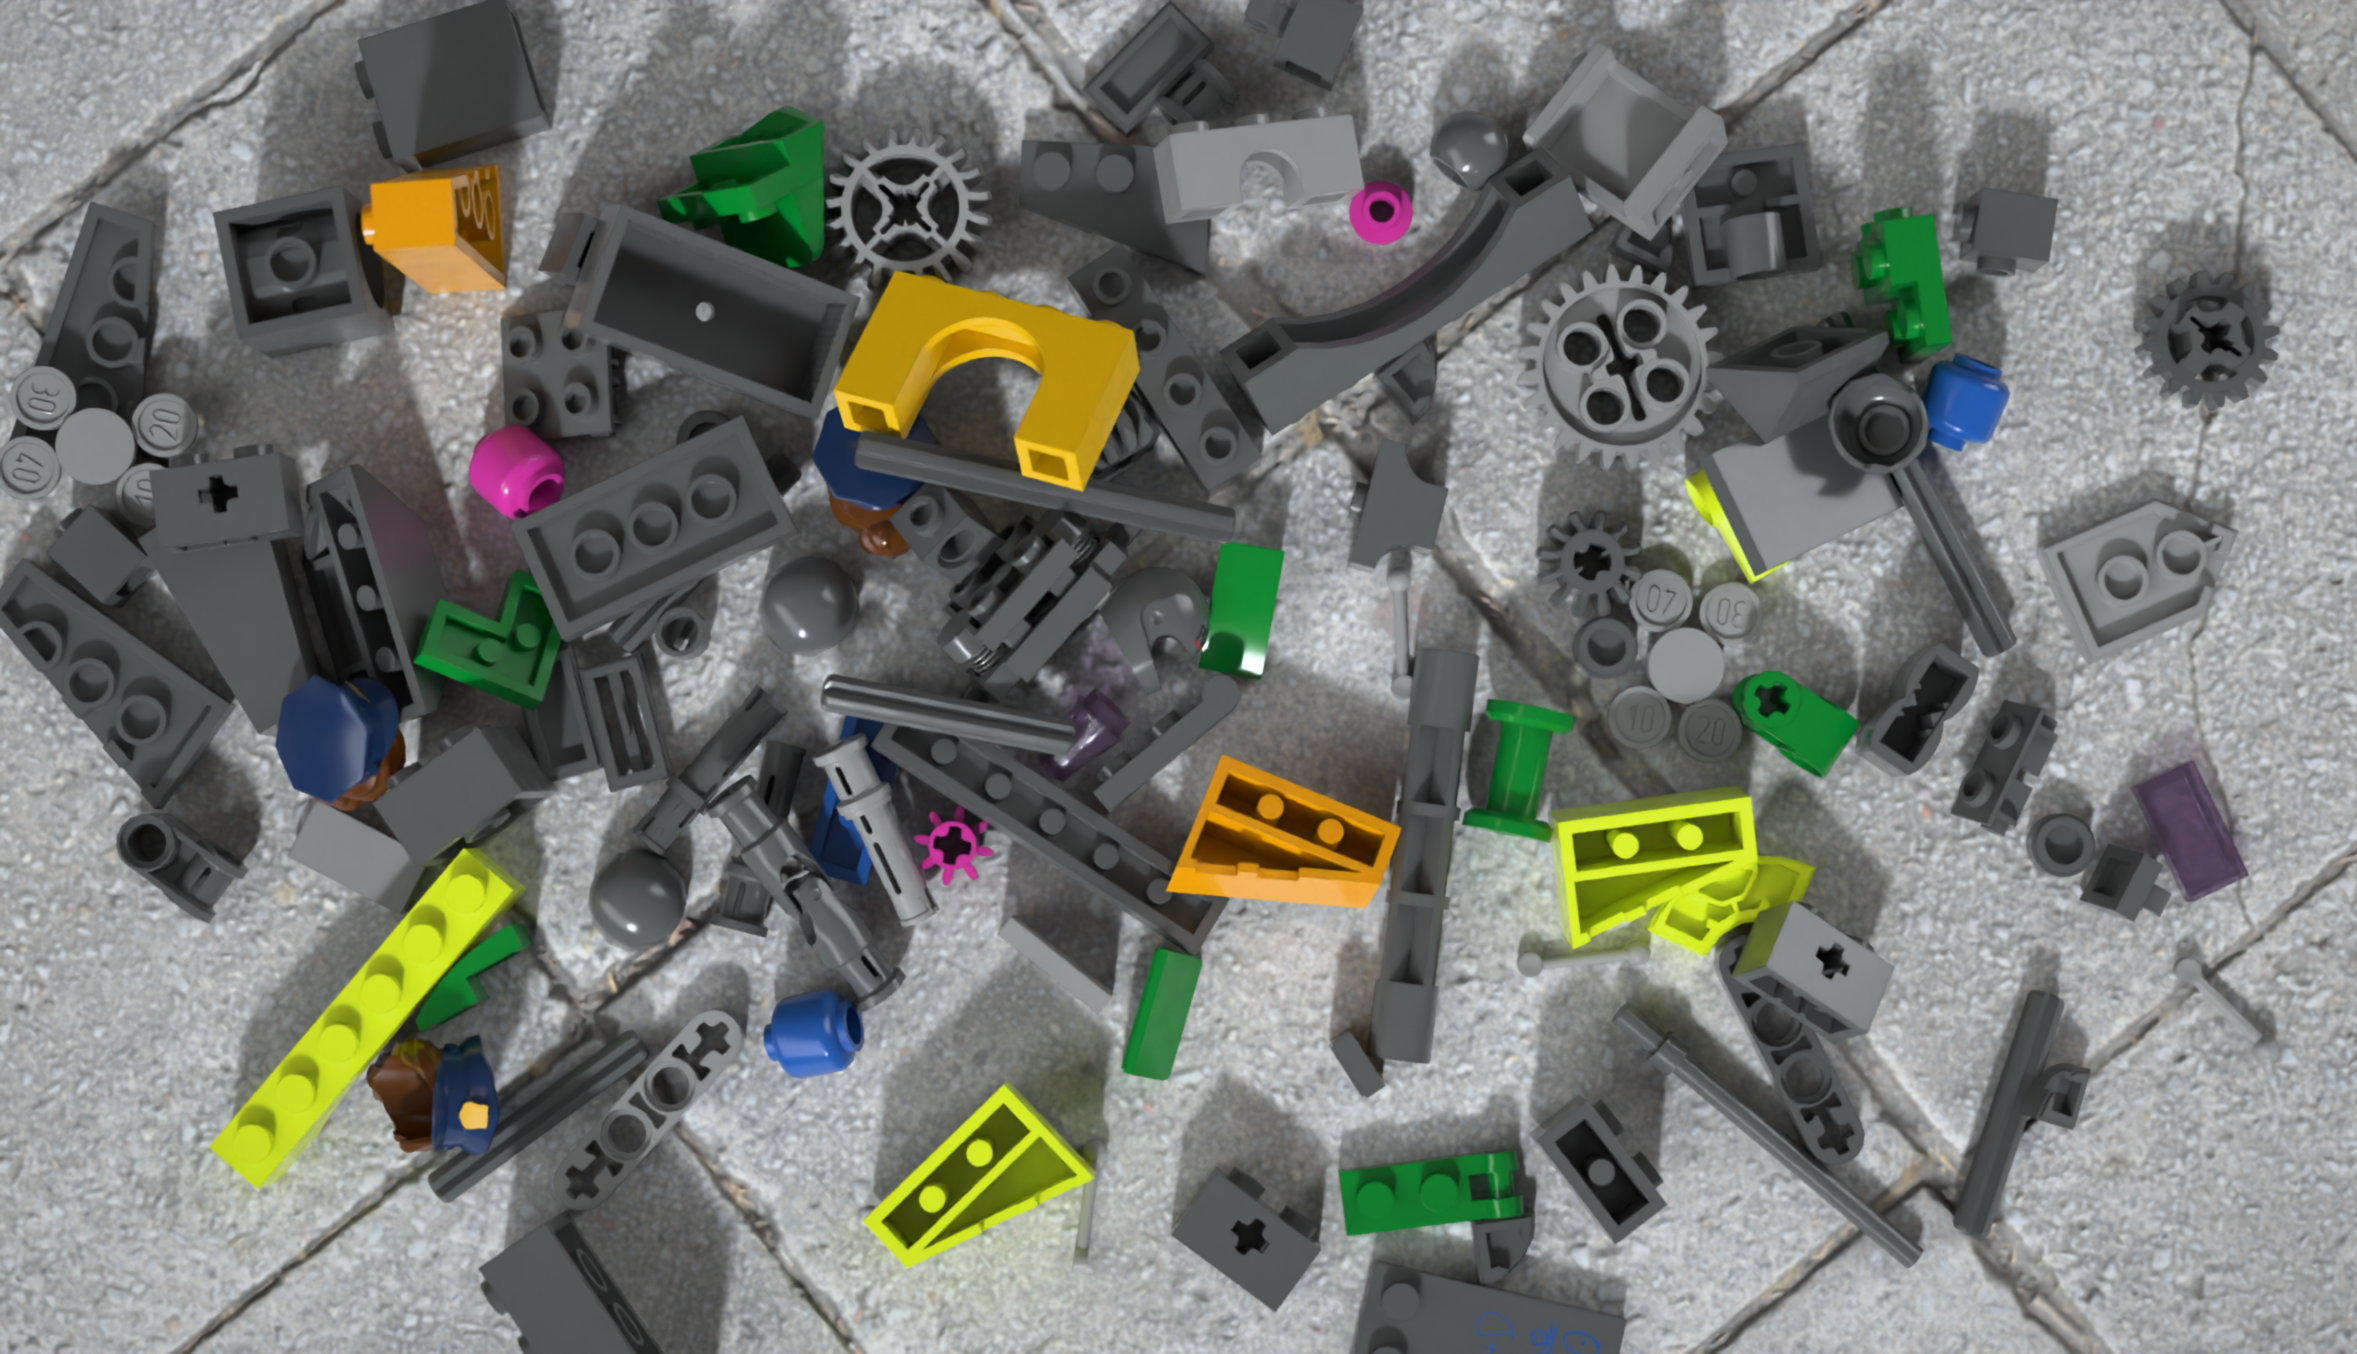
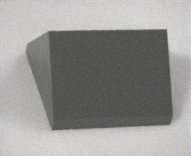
M1793 326L1706 367L1707 377L1765 443H1768L1830 413L1833 398L1850 380L1871 374L1889 344L1887 330Z

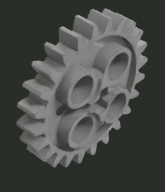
M1610 264L1605 269L1603 283L1598 284L1594 276L1588 270H1585L1579 276L1581 290L1579 293L1565 282L1561 283L1556 289L1562 304L1561 307L1546 300L1541 302L1538 310L1548 322L1547 325L1529 322L1524 330L1538 344L1537 346L1521 347L1518 351V358L1532 363L1534 366L1533 369L1527 370L1517 377V384L1535 386L1536 393L1532 394L1522 405L1524 409L1543 408L1545 415L1536 425V431L1541 432L1555 426L1560 433L1554 442L1553 449L1558 451L1570 441L1578 445L1575 463L1579 465L1593 451L1599 453L1600 470L1605 472L1612 465L1615 456H1621L1627 472H1633L1637 468L1639 453L1642 452L1653 467L1663 462L1661 444L1664 443L1671 451L1678 455L1686 448L1679 431L1683 430L1690 435L1698 437L1705 429L1694 414L1696 412L1713 414L1718 408V405L1704 394L1705 391L1717 390L1708 380L1706 367L1725 359V353L1707 351L1706 344L1720 331L1718 327L1699 328L1696 322L1703 316L1707 307L1703 304L1687 311L1682 305L1689 291L1686 285L1679 288L1671 296L1664 292L1666 284V273L1661 272L1651 285L1643 284L1641 265L1634 266L1627 281H1620L1615 265ZM1631 313H1640L1648 317L1654 327L1653 340L1639 343L1630 339L1624 331V316ZM1599 316L1606 317L1609 322L1612 342L1620 362L1632 361L1635 369L1627 377V383L1638 405L1643 409L1645 415L1643 421L1635 420L1632 414L1630 397L1623 377L1620 374L1610 376L1606 370L1614 360V353L1606 336L1597 324V317ZM1574 335L1584 336L1589 339L1595 348L1594 362L1581 366L1568 360L1563 347L1565 339ZM1660 371L1670 375L1676 382V398L1671 402H1661L1651 397L1646 385L1648 374ZM1594 394H1604L1611 397L1618 407L1617 421L1613 424L1602 425L1592 420L1586 406L1588 398Z

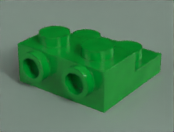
M1899 207L1879 211L1873 214V222L1861 225L1862 239L1857 243L1858 251L1852 252L1850 257L1852 281L1856 290H1864L1866 305L1891 302L1892 310L1885 313V330L1888 332L1889 347L1891 349L1898 348L1900 364L1925 361L1953 342L1934 215L1928 214L1913 217L1912 207Z

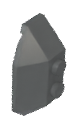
M360 464L349 465L307 485L306 502L310 506L304 524L305 536H303L302 565L339 684L342 685L345 681L348 682L356 678H373L388 686L398 705L399 726L436 711L448 677L413 662L431 607L439 598L448 602L449 599L424 519Z

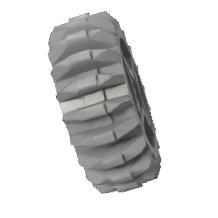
M919 127L911 128L908 144L900 145L894 128L886 129L885 139L888 147L877 150L874 141L869 136L864 137L861 140V144L868 157L860 162L854 154L845 152L841 156V160L851 172V175L848 178L839 173H830L827 179L832 188L843 193L842 196L824 197V211L840 215V217L830 219L824 223L825 236L833 238L845 236L830 249L834 259L843 260L855 255L847 266V275L852 280H856L868 269H871L867 287L870 292L875 294L882 289L886 279L893 276L895 270L917 276L937 275V278L952 285L951 276L946 270L952 264L961 273L969 275L973 270V266L969 259L962 254L963 250L967 249L974 253L983 254L987 248L986 242L979 236L972 234V230L985 231L993 227V219L990 215L974 211L992 203L989 190H970L984 178L981 168L979 166L970 167L959 172L968 159L967 151L963 147H958L944 158L943 155L947 147L946 136L937 133L932 138L928 148L923 147V133ZM904 166L922 167L932 171L928 177L922 174L919 179L908 185H897L885 176H880L886 171ZM948 183L955 190L959 198L958 221L950 238L940 230L939 225L931 218L934 207L941 199L939 193ZM865 189L874 196L876 202L883 208L880 220L873 227L875 234L866 244L860 239L856 225L857 207ZM889 197L897 204L906 201L908 207H910L911 201L918 202L916 208L927 231L917 222L908 226L906 219L904 226H898V217ZM907 241L919 242L929 250L933 249L935 251L930 256L915 261H894L882 257L887 250L892 252L897 246Z

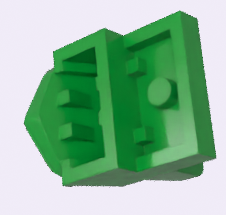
M786 105L769 113L743 134L729 136L690 155L697 181L657 200L662 219L672 224L691 221L694 230L705 229L719 224L726 245L784 268L805 266L816 261L824 249L823 130L825 128L822 120L818 121L813 116Z

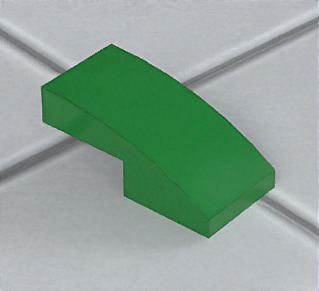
M1231 541L1229 544L1221 545L1209 607L1210 630L1201 651L1198 669L1261 680L1285 551Z
M523 923L509 924L471 950L448 972L426 1000L415 1020L421 1032L433 1030L490 999L479 975L534 946Z

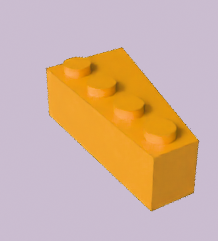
M498 164L423 169L370 184L371 204H363L362 207L363 234L368 245L374 244V251L430 294L506 289Z

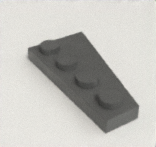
M92 201L89 203L34 367L49 366L56 368L73 381L78 393L76 412L87 408L106 409L121 416L131 426L134 411L144 400L156 224ZM17 418L10 440L22 436H31L44 440L55 449L59 428L50 431L36 430L26 426ZM138 445V454H137V458H136V461H135L134 466L139 465V459H140V446H139V445Z

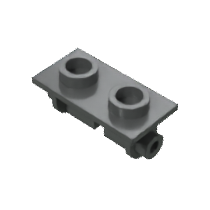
M2004 700L1999 712L1988 725L1986 740L1971 771L1966 774L1961 782L1959 796L1950 814L1980 823L1981 828L2000 837H2004L2008 827L2015 829L2019 816L2033 789L2015 778L2020 769L2030 775L2039 776L2054 743H2056L2059 737L2054 733L2058 722L2045 715L2046 710Z

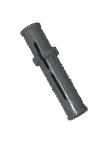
M758 685L754 687L753 691L743 701L744 703L703 747L692 763L679 776L673 774L665 784L669 788L659 798V801L631 829L640 840L663 857L666 854V851L677 840L676 838L690 825L699 813L703 816L707 814L705 808L721 786L742 765L772 727L774 728L780 719L788 713L782 705Z

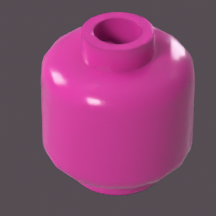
M519 424L504 426L483 436L474 448L469 465V481L476 492L504 516L515 520L522 519L558 502L564 490L565 465L555 449L531 429Z

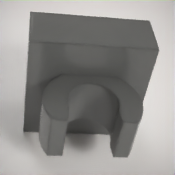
M2108 844L2080 900L2100 912L2134 922L2142 909L2160 917L2172 894L2154 884L2163 867L2161 863L2144 853Z

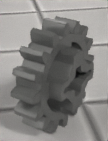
M2203 270L2190 276L2188 286L2180 278L2165 285L2168 297L2157 294L2149 299L2146 304L2156 316L2145 317L2136 324V329L2149 335V341L2134 349L2135 355L2151 356L2153 362L2142 373L2143 377L2149 379L2160 375L2165 380L2159 392L2162 398H2166L2179 390L2183 392L2182 408H2193L2204 397L2208 410L2212 411L2224 407L2225 394L2234 404L2248 398L2249 394L2245 383L2257 387L2267 381L2268 377L2258 366L2272 363L2278 359L2279 354L2265 347V341L2280 334V330L2276 326L2263 325L2261 317L2266 315L2272 309V306L2267 302L2254 307L2249 301L2255 289L2253 284L2249 283L2235 291L2231 289L2232 273L2224 272L2217 276L2212 285H2210L2209 277L2206 271ZM2197 300L2218 303L2215 309L2208 312H2202L2196 306L2189 308L2185 304ZM2241 326L2244 331L2246 344L2243 343ZM2206 329L2213 334L2209 342L2213 350L2205 352L2201 348L2205 339L2201 332ZM2168 337L2172 339L2174 359L2169 350ZM2207 369L2213 370L2219 376L2226 374L2229 377L2217 382L2195 379L2199 373Z

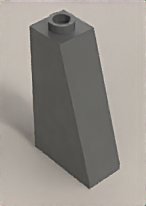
M227 485V493L223 496L215 497L216 505L227 509V501L232 498H238V490ZM156 528L138 538V541L258 734L276 737L283 698L301 687L313 675L317 674L322 677L285 540L278 539L175 554L159 549Z

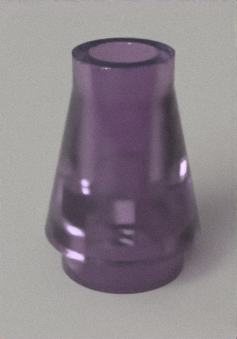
M1094 688L1086 697L1078 695L1064 717L1075 722V737L1071 751L1064 756L1040 752L1037 758L1049 773L1064 783L1073 773L1123 741L1124 736L1122 732L1131 722L1108 696Z

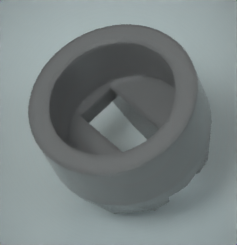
M675 607L660 617L655 629V638L659 648L664 653L678 660H691L700 657L708 649L711 633L709 625L702 615L687 607ZM696 623L698 628L685 649L680 651L679 648L683 645Z

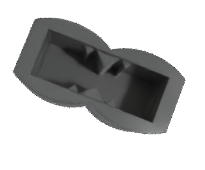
M1942 643L1927 646L1916 651L1902 664L1896 673L1891 686L1890 700L1877 707L1863 723L1857 736L1855 753L1892 778L1909 776L1921 769L1933 756L1940 743L1944 721L1955 716L1971 698L1977 685L1979 668Z

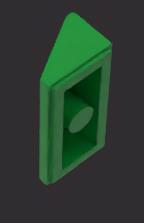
M1159 946V949L1155 948L1121 1068L1124 1069L1123 1073L1162 1081L1169 1078L1202 967V960L1198 957Z

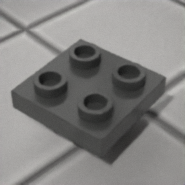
M1803 142L1719 154L1680 203L1692 289L1815 272L1822 267Z

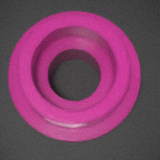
M1375 181L1364 185L1365 189L1355 195L1350 204L1349 219L1353 230L1361 239L1374 245H1387L1399 240L1409 229L1413 217V208L1409 196L1401 187L1388 181ZM1379 201L1388 203L1393 210V217L1387 222L1375 221L1369 212L1372 204Z

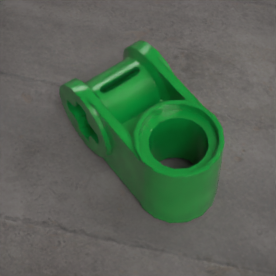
M1765 671L1760 674L1747 676L1741 679L1731 694V707L1739 716L1742 726L1776 747L1785 758L1798 767L1822 779L1826 778L1860 725L1848 712L1831 701L1814 694L1788 675L1779 671ZM1770 688L1773 692L1770 695L1769 701L1776 706L1775 711L1759 713L1758 709L1761 706V700L1754 695L1755 691Z

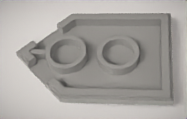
M2153 498L2037 548L2039 563L2078 651L2089 665L2206 615L2216 591L2214 587L2226 556L2230 555L2238 530L2215 521L2210 522L2182 511L2175 505Z

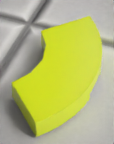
M1758 856V861L1690 894L1685 896L1681 894L1660 904L1644 930L1706 957L1720 936L1742 923L1755 922L1760 911L1792 900L1801 902L1816 867L1783 857Z

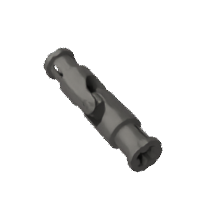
M747 775L718 794L705 808V811L712 819L719 817L740 844L741 848L738 854L783 911L799 921L800 928L808 944L829 970L836 968L857 995L854 1002L856 1006L863 1012L880 1004L902 985L906 978L905 973L899 967L892 968L871 941L874 933L858 912L844 900L836 897L833 893L834 886L830 877L825 873L804 842L785 818L777 819L754 790L757 782L753 776ZM792 857L800 861L809 873L801 878H794L789 881L785 889H783L780 878L781 868L787 859Z

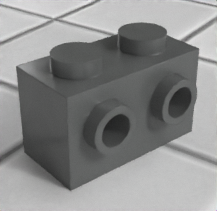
M1578 1095L1531 1131L1529 1136L1604 1234L1617 1244L1668 1205L1656 1190L1664 1181L1641 1151L1631 1157L1616 1137L1624 1131V1128L1604 1102L1600 1099L1592 1106L1587 1099Z

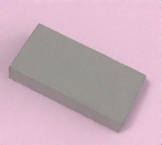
M315 802L287 857L399 915H405L429 867L417 868L397 838L345 811L320 802Z
M1019 915L1011 916L997 933V935L1096 1014H1099L1112 998V989Z

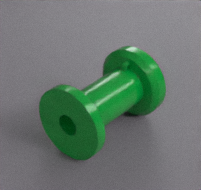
M1487 699L1485 713L1490 720L1502 723L1485 809L1471 807L1465 811L1462 825L1498 834L1550 843L1553 830L1547 822L1536 820L1535 818L1552 734L1566 735L1574 728L1576 717L1537 706Z

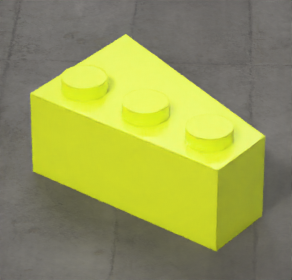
M1737 785L1547 811L1549 826L1553 830L1551 845L1562 936L1573 950L1590 942V938L1625 921L1630 923L1646 915V911L1676 896L1690 894L1758 861L1751 796Z

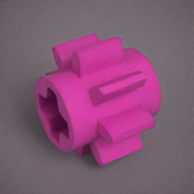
M958 806L956 809L954 821L944 822L938 813L934 811L929 813L930 820L936 828L930 836H914V841L917 843L928 845L930 854L919 865L921 870L932 868L936 864L944 868L942 876L944 885L951 884L957 869H964L966 874L973 880L979 878L978 870L973 865V862L978 855L985 857L994 855V850L991 848L980 846L978 835L986 831L989 824L985 821L979 822L973 827L965 824L966 810L962 806ZM953 827H959L962 829V839L966 842H971V851L969 855H958L956 863L950 864L947 862V852L938 849L939 837H949L952 834Z

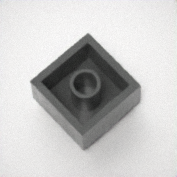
M468 724L446 736L437 745L442 753L423 767L419 762L412 763L391 776L385 783L390 791L373 802V804L418 868L450 865L463 848H480L556 793L558 789L540 768L539 763L534 758V754L516 728H495L486 725L473 729L471 724Z

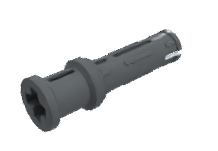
M767 740L765 745L767 747L755 791L777 819L785 818L787 820L803 757L806 756L807 750ZM739 854L738 857L731 856L730 862H726L724 870L730 876L720 913L712 915L710 924L766 938L769 928L763 923L771 894Z

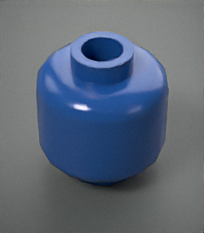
M1957 352L1952 361L1941 360L1935 363L1920 394L1931 422L1927 439L1962 452L1966 441L1975 444L1988 442L1995 432L2010 397L2009 388L2000 381L2003 371Z
M822 989L789 996L782 999L775 1006L771 1023L767 1024L764 1028V1045L769 1058L773 1062L779 1061L784 1071L793 1078L806 1079L840 1072L851 1065L856 1052L860 1051L863 1047L864 1027L862 1018L853 1001H846L840 993L834 990Z

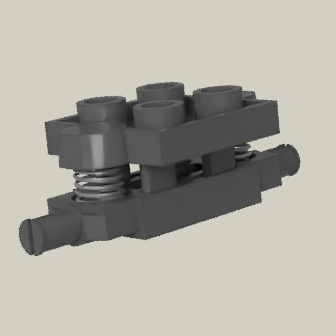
M1048 509L1038 521L1026 515L1020 523L1014 521L1007 525L999 533L1005 542L961 586L957 583L954 584L949 593L951 600L943 608L952 618L943 627L936 642L957 665L965 662L970 665L966 673L970 675L969 684L971 686L960 698L988 704L991 702L993 704L1000 702L1021 678L1028 683L1111 590L1113 586L1107 580L1128 558L1127 547L1144 528L1115 522L1108 531L1104 530L1097 533L1091 529L1088 533V531H1084L1087 522L1078 514L1055 509Z

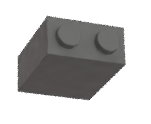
M508 0L483 1L357 40L363 60L354 64L356 75L366 99L375 97L381 117L380 121L373 123L377 144L385 159L393 157L394 162L407 173L552 129L516 10Z

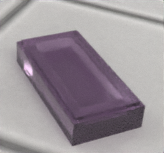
M2186 760L2130 787L2185 902H2194L2249 876L2194 760Z

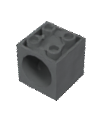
M339 185L213 212L238 339L270 358L396 332L381 257L374 251V244L368 245L363 234L362 207L364 203L343 186Z

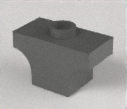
M1382 438L1378 446L1369 484L1358 481L1356 483L1347 518L1359 522L1347 564L1349 568L1372 573L1378 560L1389 552L1407 550L1428 556L1433 551L1449 488L1427 483L1413 473L1407 461V444Z

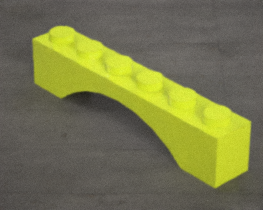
M463 848L212 1142L209 1148L257 1189L277 1183L320 1133L347 1092L388 1041L434 991L448 972L488 936L527 889L481 849Z

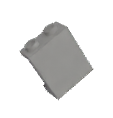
M1601 40L1594 45L1588 54L1581 53L1572 61L1564 75L1563 86L1549 103L1542 102L1530 114L1525 124L1522 138L1528 154L1541 146L1570 174L1579 194L1649 241L1652 240L1729 143L1721 116L1702 104L1696 112L1692 111L1620 64L1614 58L1611 46Z

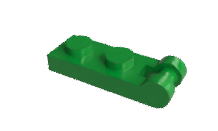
M1500 1149L1338 1170L1346 1235L1353 1236L1488 1218H1507L1525 1214L1523 1195L1516 1193L1513 1170L1519 1169L1517 1149ZM1488 1174L1490 1196L1472 1198L1469 1175Z

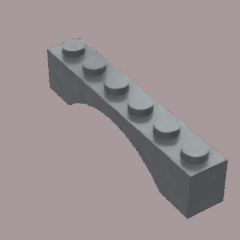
M1540 146L1487 180L1473 209L1452 238L1425 265L1398 285L1364 303L1334 313L1303 318L1272 317L1219 351L1246 403L1273 436L1287 426L1300 421L1306 414L1337 394L1353 387L1359 380L1395 357L1403 355L1414 345L1445 325L1458 320L1467 311L1495 293L1511 286L1520 277L1553 256L1566 251L1572 244L1594 230L1570 174Z

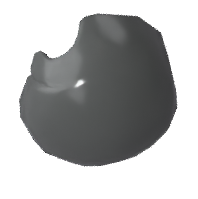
M1873 373L1850 380L1833 398L1827 421L1832 444L1839 455L1851 466L1876 475L1895 473L1909 467L1925 449L1931 424L1923 400L1912 387L1892 378L1886 373Z
M807 556L797 558L781 566L771 575L762 590L758 613L764 634L781 651L803 657H814L836 646L846 637L853 628L860 605L854 581L838 563L823 557Z
M646 849L628 850L625 853H618L609 859L595 875L590 887L588 900L593 926L608 944L629 952L656 948L664 944L682 920L687 904L685 883L682 875L668 858Z

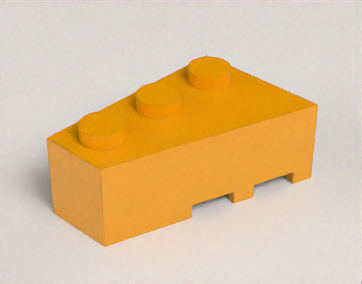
M1222 754L1166 892L1366 909L1382 882L1402 827Z

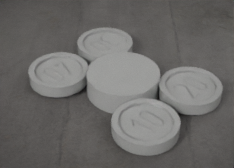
M36 366L22 372L15 379L10 390V404L15 416L23 424L33 429L50 431L59 428L56 436L55 449L44 440L31 436L17 437L5 443L0 448V488L11 497L19 500H39L51 494L58 486L62 476V468L75 480L88 485L105 486L118 481L115 497L122 515L136 525L150 528L156 527L149 471L166 468L153 463L134 466L138 454V445L146 452L162 458H170L186 452L195 442L199 430L198 418L192 406L181 397L173 394H155L144 399L137 406L130 426L121 416L106 409L87 408L76 412L78 406L77 389L73 381L62 371L49 366Z
M1656 569L1643 574L1641 580L1633 583L1630 589L1632 598L1628 602V608L1633 620L1641 628L1653 633H1665L1652 644L1646 657L1645 671L1647 680L1652 688L1634 686L1618 693L1608 707V729L1613 738L1622 746L1634 750L1648 749L1659 744L1670 730L1672 714L1668 702L1680 705L1692 704L1684 710L1678 721L1677 738L1681 748L1689 757L1699 762L1715 763L1725 760L1736 751L1742 738L1741 721L1735 710L1728 704L1706 698L1716 691L1724 675L1725 662L1719 645L1737 646L1749 641L1757 634L1763 621L1761 601L1753 590L1743 584L1735 582L1723 583L1710 589L1700 602L1698 621L1702 631L1689 627L1678 628L1688 619L1693 606V596L1688 583L1679 574L1670 570Z

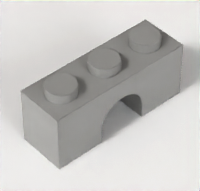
M1318 107L1301 110L1292 114L1291 121L1270 123L1269 115L1254 114L1233 120L1231 122L1232 127L1209 129L1207 121H1191L1173 126L1171 134L1166 136L1153 149L1165 223L1227 217L1243 204L1240 172L1244 164L1264 166L1277 176L1283 189L1286 210L1346 203L1365 189L1352 114L1330 116L1329 108Z

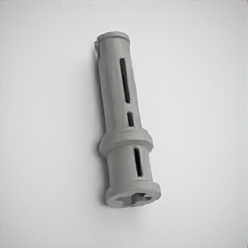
M858 733L824 748L816 753L812 759L817 767H824L840 800L836 805L839 815L844 816L845 820L853 821L874 867L888 892L902 927H909L933 916L940 908L934 901L890 809L888 802L892 799L890 794L892 789L887 781H880L864 748L869 741L865 733Z

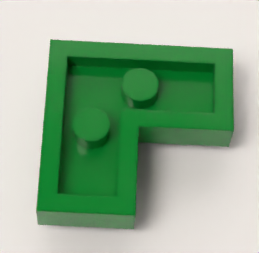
M516 569L507 580L495 621L439 598L431 607L413 663L534 711L543 701L561 637L534 577Z

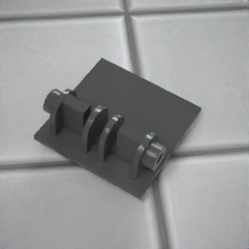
M567 309L500 318L505 426L519 424L531 429L543 440L590 434L591 438L615 437V425L621 424L622 420L621 416H617L616 393H613V388L620 386L619 378L612 377V369L619 367V360L611 358V356H614V347L562 328Z

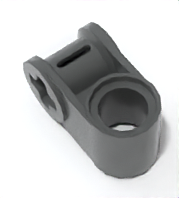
M151 813L137 815L127 820L117 834L116 848L120 859L128 867L162 890L168 899L185 912L207 923H210L216 913L213 907L234 878L242 879L249 870L230 852L202 837L177 817L170 814ZM152 824L159 827L164 832L166 838V848L163 854L156 860L149 858L143 852L140 845L143 831Z

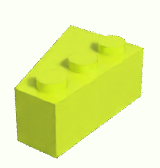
M1006 1080L887 1195L862 1222L908 1269L981 1234L983 1231L1018 1214L1025 1213L1049 1199L1095 1179L1096 1171L1009 1080Z

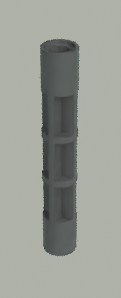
M1416 648L1407 725L1411 726L1404 791L1402 801L1397 800L1396 813L1401 814L1399 827H1402L1397 840L1392 889L1386 890L1385 902L1390 903L1381 979L1375 980L1367 1056L1430 1064L1439 986L1434 985L1443 911L1449 910L1450 897H1445L1453 828L1454 821H1460L1461 808H1457L1456 804L1465 732H1470L1479 665V656L1475 654L1442 649Z

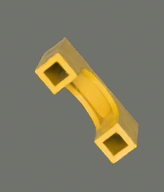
M895 270L833 389L844 428L858 432L872 431L906 439L928 393L942 375L955 366L972 359L982 357L1011 358L1027 364L1042 377L1038 389L1014 436L1022 476L1083 492L1140 371L1134 330L1123 328L1109 320L1094 321L1063 313L1061 310L1050 305L1035 306L1011 300L990 290L976 291L948 284L935 276H917Z

